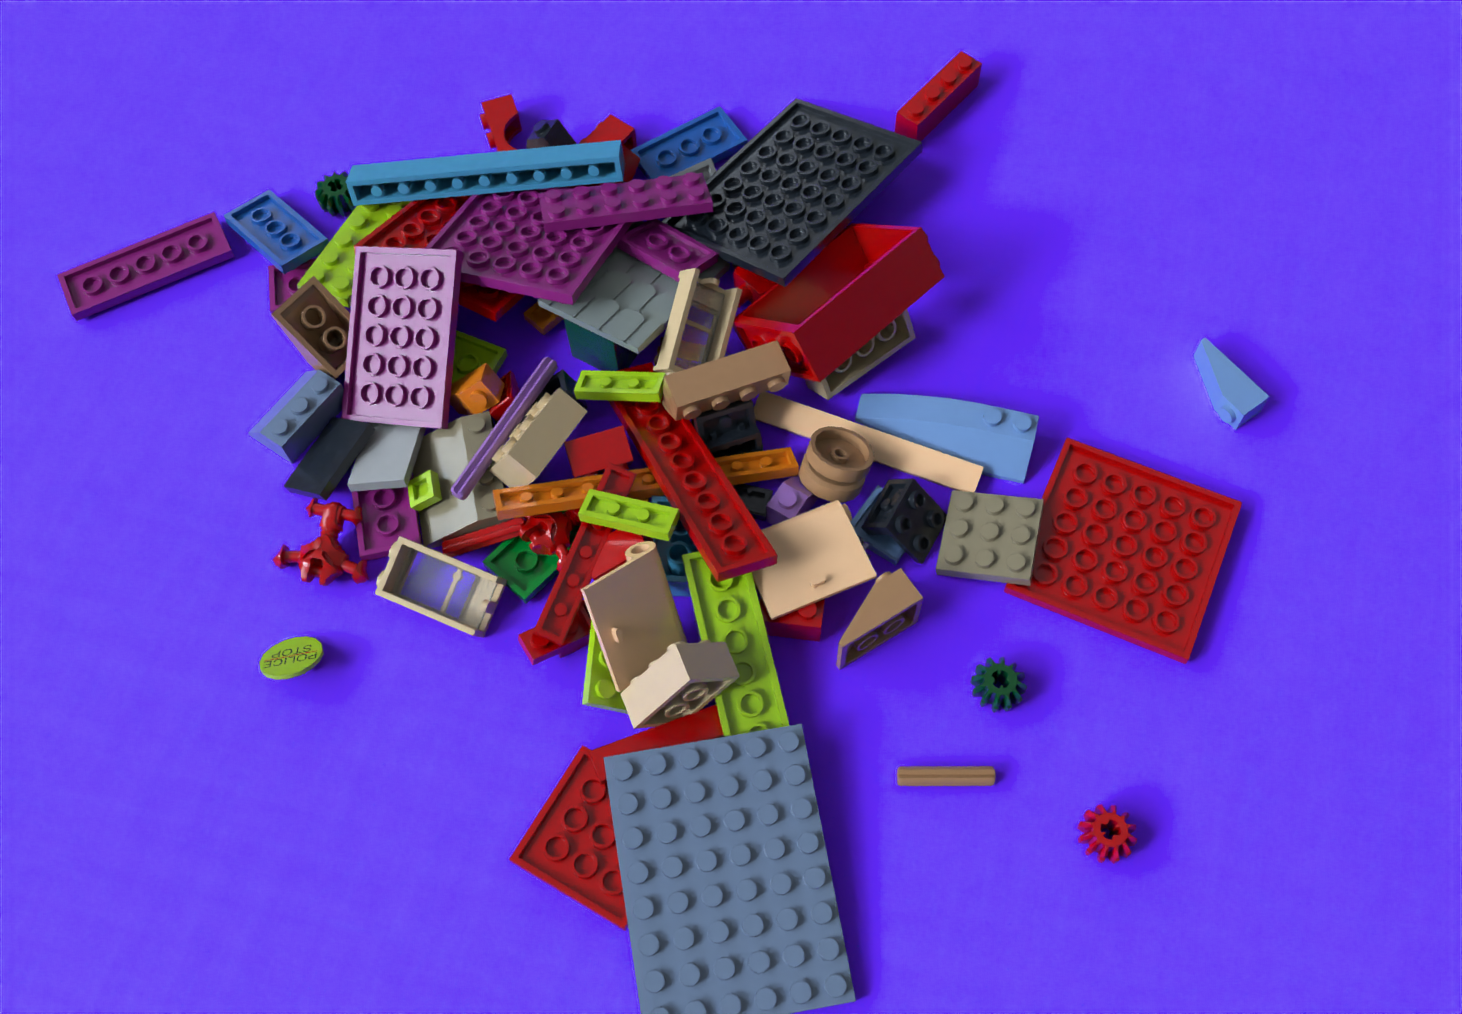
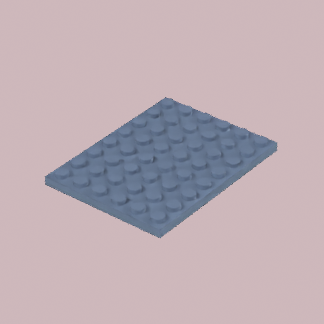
M802 724L603 757L641 1014H791L856 1001Z

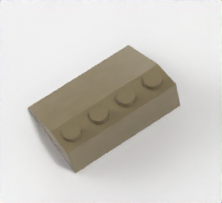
M490 411L460 417L448 423V429H437L423 437L412 471L413 478L428 470L438 473L442 500L418 511L424 546L429 548L442 546V542L511 520H498L493 490L506 488V484L489 472L495 461H492L465 500L454 497L451 492V487L495 427Z

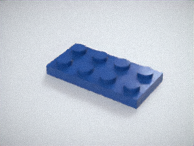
M718 106L631 149V151L641 158L638 168L647 179H656L660 176H671L709 158L715 164L738 152L748 143V140L724 110Z
M270 189L223 215L226 223L283 274L318 256L329 243L327 237Z

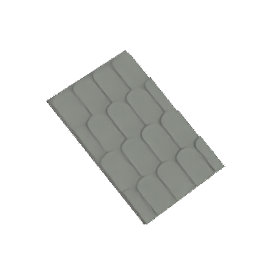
M644 221L632 224L626 233L644 223ZM616 245L574 305L562 304L542 298L538 299V304L540 307L564 318L573 357L601 371H617L629 368L637 355L667 328L679 282L653 269L637 258L630 256L628 253L617 248ZM718 257V262L699 274L698 278H716L719 280L730 270V263Z

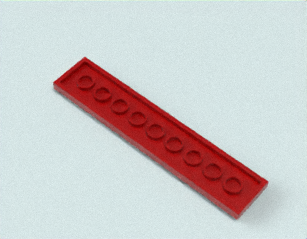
M652 362L617 370L655 372L653 371L654 365ZM662 399L661 402L608 401L673 508L679 509L681 523L717 582L777 564V553L690 420L683 418L676 421L664 409Z

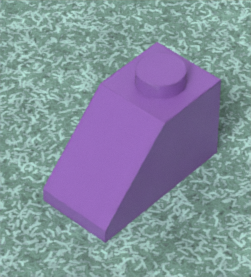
M799 474L798 476H793L782 482L766 505L767 522L775 525L810 511L819 497L805 488L800 481Z

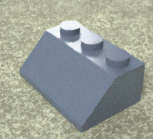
M321 370L306 371L248 432L249 436L293 464L324 430L332 417H336L342 411L344 392L342 384Z

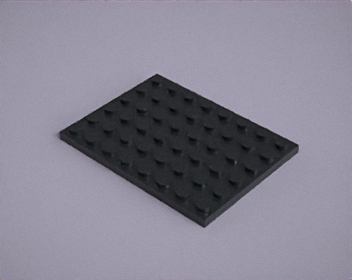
M796 98L705 181L713 201V212L668 217L662 222L717 252L719 258L786 287L923 151L922 142Z

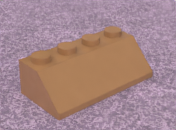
M778 340L664 376L662 404L664 409L676 421L683 418L690 420L698 417L702 412L711 409L721 410L732 402L739 400L749 401L760 393L766 391L776 392L788 385L791 369Z

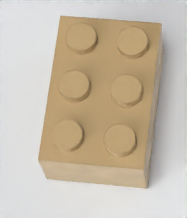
M558 388L552 395L546 392L525 415L527 417L524 421L519 423L509 435L510 439L505 445H502L491 459L495 463L489 472L509 488L529 485L544 470L588 411L561 388Z
M703 640L698 643H686L685 641H678L668 646L667 652L659 659L652 661L648 665L649 668L643 674L633 678L630 682L631 684L620 694L634 729L656 727L698 712L738 679L740 675L726 642Z

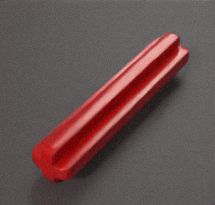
M517 517L442 542V552L448 556L455 557L518 537L526 521L523 517Z

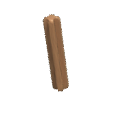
M900 766L896 772L899 786H992L996 781L995 769L992 766Z

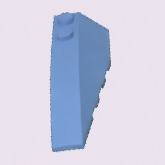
M861 394L855 416L856 422L867 427L983 466L982 475L1021 484L1025 480L1039 420L1038 415L982 403L906 394Z

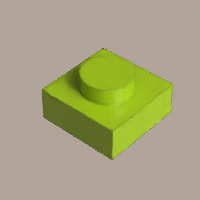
M428 470L409 481L408 493L412 509L421 511L442 500L438 473Z

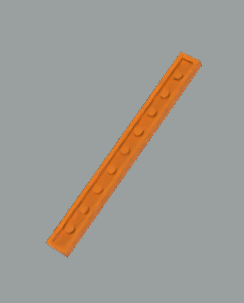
M791 447L715 458L732 485L798 476L799 465ZM649 468L629 470L637 474L629 492V498L644 499L665 495ZM603 474L493 490L498 520L581 508L589 489H597Z

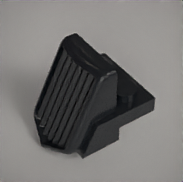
M752 400L735 401L724 409H711L702 412L698 417L692 419V425L714 458L764 451L761 432L756 426Z

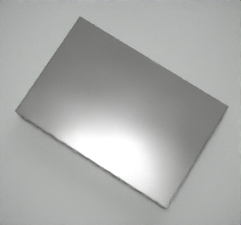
M370 423L376 430L356 458L347 483L350 491L408 487L426 427Z

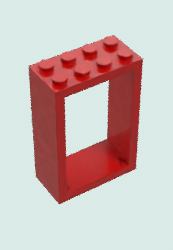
M851 223L786 287L775 284L738 314L734 319L733 328L746 350L778 340L791 369L790 376L821 382L945 276L940 268L939 259L934 255L930 247L928 236L921 227Z

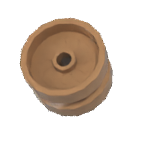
M835 426L819 428L811 436L798 472L801 483L815 496L830 502L835 500L847 502L855 499L862 490L865 478L874 460L875 455L872 446L865 438L852 430Z

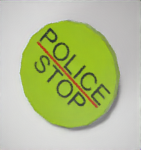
M307 636L281 641L263 654L259 661L261 673L267 678L275 680L290 679L305 674L321 661L324 654L323 646L316 638Z

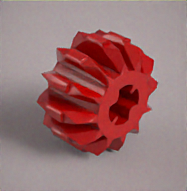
M1099 804L1095 807V812L1087 810L1084 813L1085 821H1080L1077 828L1084 833L1078 838V843L1089 844L1085 851L1086 855L1089 856L1095 851L1098 853L1097 861L1099 863H1103L1108 856L1109 860L1114 864L1120 860V855L1127 858L1131 854L1129 846H1134L1137 843V838L1131 835L1136 830V825L1132 823L1126 824L1125 822L1129 817L1128 812H1124L1119 816L1117 815L1116 805H1111L1108 811H1106L1105 807ZM1104 828L1111 831L1109 833V836L1113 835L1111 839L1104 837L1106 832L1101 833Z

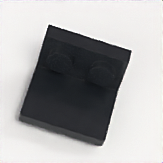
M914 478L891 479L887 481L861 528L868 535H890L917 564H922L941 532L947 514Z

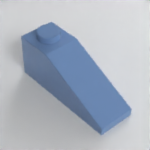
M1203 338L1193 357L1214 411L1218 413L1222 421L1237 430L1261 412L1270 396L1207 338Z

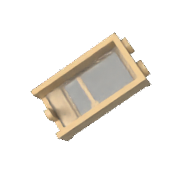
M697 268L680 271L678 288L656 366L653 367V371L664 372L666 375L723 358L742 289L732 288L724 290L719 287L720 280L716 278L700 279L698 278L700 270Z
M399 536L398 540L393 543L389 550L390 559L385 570L377 578L375 594L467 634L484 638L508 580Z

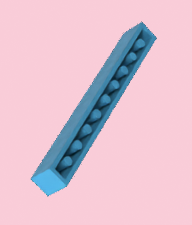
M621 140L352 165L346 184L353 206L620 182L624 179L625 160Z

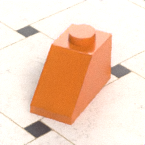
M485 363L452 383L450 405L458 414L473 415L482 413L500 402L505 384L491 367Z

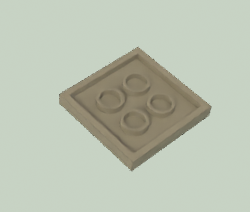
M952 490L936 565L937 575L1030 586L1044 499Z

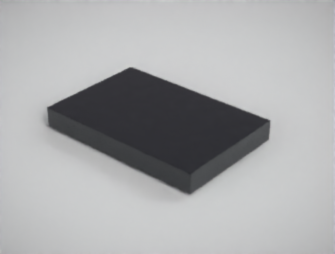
M332 417L286 481L284 487L291 493L326 501L376 429L370 423Z

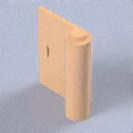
M835 500L762 529V532L778 555L777 564L753 571L752 575L755 586L771 620L877 578V574L850 522L852 521L851 512L845 503L841 505L838 500Z
M652 541L640 542L629 547L625 551L626 563L581 589L614 686L618 692L625 690L631 684L630 682L633 678L643 674L649 668L648 665L652 661L667 652L668 646L678 641L688 643L656 543Z

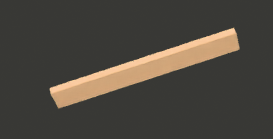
M769 392L760 393L754 406L755 419L757 421L811 439L812 434L819 428L827 426L843 427L852 430L865 438L872 446L875 455L873 462L956 491L975 492L984 470L983 466Z

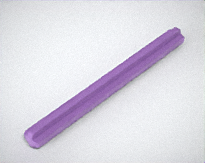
M545 357L539 363L451 487L454 497L465 500L492 463L493 460L491 458L506 443L511 432L520 423L557 370V362L555 360Z

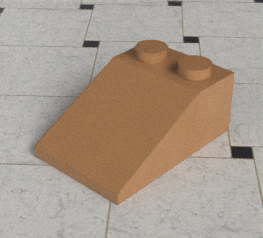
M313 276L277 308L271 316L304 359L315 370H321L333 379H336L346 369L350 313Z
M901 568L893 573L890 571L885 572L876 579L875 584L839 641L836 662L839 670L918 622L923 597Z

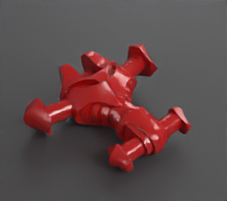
M313 498L306 507L309 517L314 515L322 516L319 524L321 536L311 543L302 545L300 550L290 551L289 547L283 544L278 554L272 559L273 562L280 569L287 568L290 563H298L301 579L307 583L318 577L320 578L319 584L327 586L337 577L341 576L343 572L351 574L354 582L357 584L369 580L367 560H361L358 564L348 560L350 555H347L342 550L338 541V534L343 532L344 520L353 522L355 526L363 521L362 508L356 506L355 510L347 509L339 502L320 504L317 498Z
M580 508L567 510L563 514L562 512H551L523 517L527 521L519 532L521 539L531 542L529 547L536 554L557 555L559 558L557 570L559 572L569 552L567 548L570 547V532L575 526H580L582 523L578 516Z

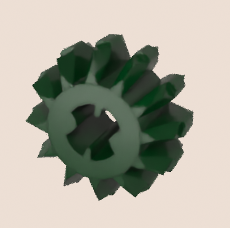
M334 171L332 176L324 175V181L317 182V190H315L316 199L324 212H329L333 217L338 213L344 217L346 212H353L356 207L353 206L347 188L346 180L349 174L346 171L340 175Z
M1003 656L999 658L997 664L992 658L986 659L985 666L981 664L976 666L975 672L977 675L971 677L970 683L975 686L972 691L973 697H982L980 701L981 707L990 703L992 704L991 709L995 713L1001 705L1008 712L1012 708V703L1015 705L1021 703L1022 697L1020 694L1026 692L1027 686L1022 683L1025 678L1024 672H1014L1017 667L1016 662L1007 666ZM997 681H999L1003 685H1001L1000 688H997L993 685V683L996 685Z

